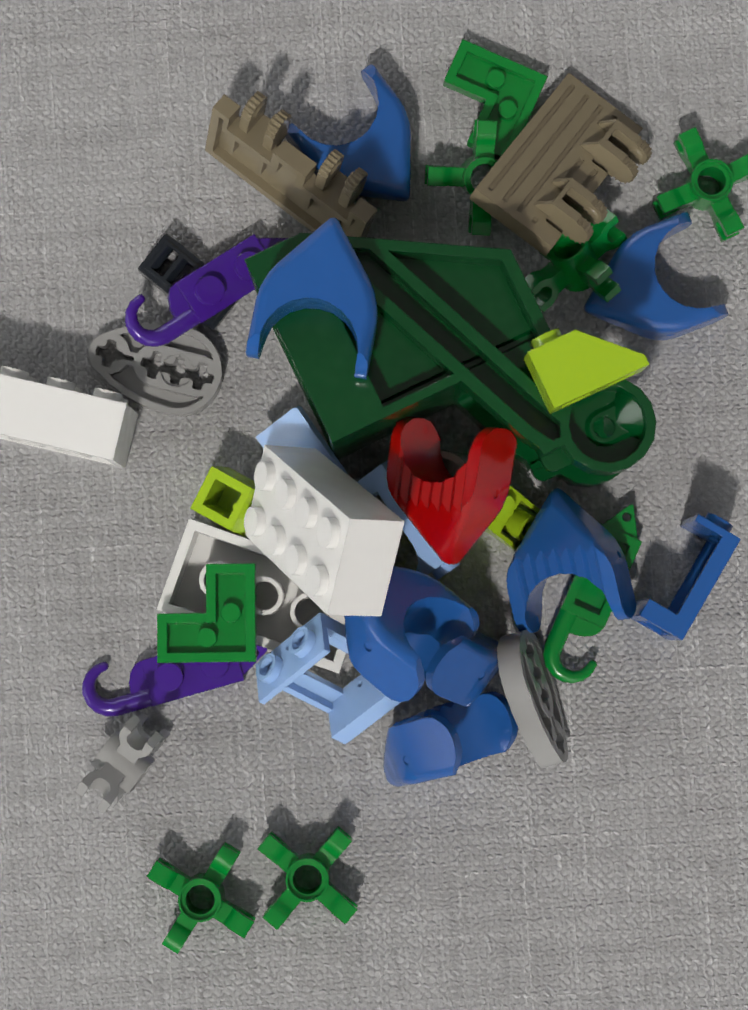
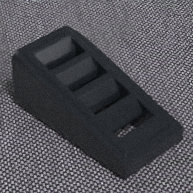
M166 233L140 264L138 271L145 279L168 296L172 283L187 265L193 269V272L205 263ZM173 253L178 258L166 273L160 276L157 273L158 269L169 255ZM239 300L210 317L203 324L214 332Z

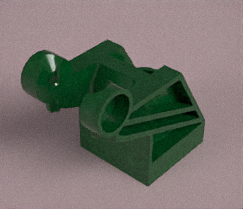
M301 232L244 259L256 295L269 271L312 233ZM347 236L371 281L378 309L376 336L366 380L354 377L358 354L357 342L347 324L336 315L321 309L305 308L287 314L272 327L326 441L338 460L391 435L396 424L405 417L424 419L452 405H455L481 430L486 427H497L511 431L517 441L515 459L523 463L527 472L531 471L533 477L541 482L557 476L572 486L590 488L606 484L619 473L624 472L642 459L654 441L657 421L652 403L641 388L626 379L549 414L524 361V357L528 351L534 349L531 341L551 330L511 249Z

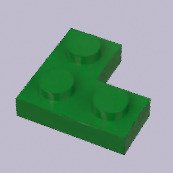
M462 39L444 79L443 86L483 103L484 106L477 120L497 121L494 158L499 160L527 125L548 76ZM473 130L467 142V146L472 149Z
M255 563L206 564V613L157 614V663L257 662Z

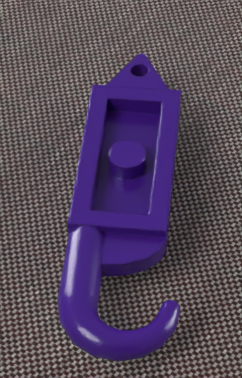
M253 234L175 282L169 289L167 297L173 318L154 330L143 328L137 319L138 309L145 302L144 295H137L130 301L125 311V324L129 334L135 341L151 347H159L175 340L252 292L254 287L244 259L275 245L276 242L280 243L288 238H257Z
M257 645V650L259 651L258 661L268 649ZM157 656L141 660L134 665L130 672V693L111 699L99 696L95 688L96 679L109 667L107 662H101L94 665L86 673L82 683V695L86 704L95 713L105 717L120 716L245 680L244 675L256 662L157 663Z

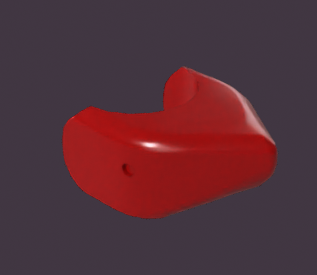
M405 417L396 424L391 435L386 478L388 489L398 506L440 560L447 564H457L464 558L503 508L512 479L517 447L516 437L511 431L504 428H484L475 437L467 462L457 470L454 477H451L444 466L441 456L440 438L431 421L423 418Z

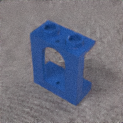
M710 512L706 516L698 514L684 519L680 525L706 542L668 608L661 606L651 599L636 601V612L631 619L667 640L682 641L741 540L730 533L733 526L729 522Z

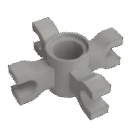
M141 712L138 717L134 714L121 731L117 730L109 738L91 763L97 771L88 773L75 790L81 797L84 796L88 789L91 792L94 789L101 791L104 798L96 809L103 814L110 806L114 808L126 792L130 794L156 760L150 753L156 752L170 735L164 728L159 733L155 731L152 736L146 734L143 726L149 716L144 712Z

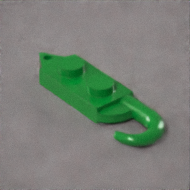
M632 504L605 523H600L618 542L624 552L629 571L642 541L637 539L635 512ZM624 513L630 515L629 521L623 520L622 516ZM574 575L545 641L543 650L544 663L550 674L561 682L566 683L584 681L592 675L597 667L595 660H590L585 667L579 670L567 669L562 664L560 655L569 634L589 637L599 634L605 627L612 612L602 590L592 584L587 578Z

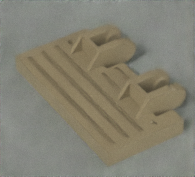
M568 73L478 184L469 199L546 256L562 234L566 237L568 236L575 243L579 242V244L585 243L590 239L594 232L592 230L593 226L590 223L594 225L596 223L599 224L608 213L607 207L604 205L605 203L601 199H597L594 192L607 175L615 177V180H619L620 183L624 182L626 184V182L630 183L633 181L639 171L636 164L644 165L651 157L652 148H650V144L646 143V140H642L641 136L638 135L643 129L641 126L572 74Z
M260 91L254 93L247 104H245L241 117H239L240 105L225 94L212 108L205 145L207 153L310 231L314 232L328 219L334 217L339 220L347 236L367 237L377 209L363 198H360L354 204L363 191L368 176L367 172L358 167L348 177L340 172L344 155L334 149L322 163L317 175H315L314 172L317 164L284 139L289 129L290 119L292 118L289 113L281 109L271 119L267 117L264 112L268 99Z

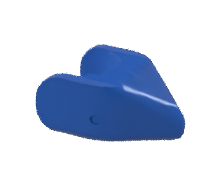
M369 64L361 71V75L374 98L378 110L371 127L362 137L342 145H326L312 140L296 125L291 123L285 138L292 146L317 164L314 172L315 175L319 172L318 170L328 155L336 149L344 155L340 168L341 173L348 177L358 167L368 173L363 191L359 196L404 202L410 198V121L406 109L376 67Z
M688 212L680 213L644 227L626 239L608 263L613 272L609 277L619 284L621 291L608 303L592 291L584 305L586 313L634 334L653 340L677 338L711 325L729 315L725 304L707 308L684 306L673 300L662 289L657 280L655 255L659 244L692 224Z
M337 218L328 219L281 259L267 274L259 288L255 301L246 347L247 357L260 359L265 341L272 327L287 314L305 308L321 309L336 315L351 330L357 342L358 350L354 377L367 379L377 329L378 309L376 296L371 281Z
M559 488L553 489L518 546L507 572V590L518 630L527 629L530 633H535L539 630L542 620V592L546 580L557 574H574L587 578L592 584L603 591L614 616L618 620L631 619L636 612V599L624 552L605 527L563 490Z
M395 565L382 616H344L348 655L354 668L386 697L398 702L409 701L413 698L425 681L420 656L410 646L405 635L406 632L429 634L435 640L446 644L461 635L467 638L474 637L480 625L477 611L445 585L422 572Z
M411 631L405 633L410 646L420 656L427 687L436 695L456 704L468 707L479 697L499 670L497 659L498 641L479 631L472 638L461 635L446 644L435 640L429 634H415Z
M488 691L480 694L468 707L451 701L396 722L392 727L388 728L383 767L387 781L393 786L400 787L454 776L459 766L490 755L506 752L514 743L518 733V726L507 699L496 691Z

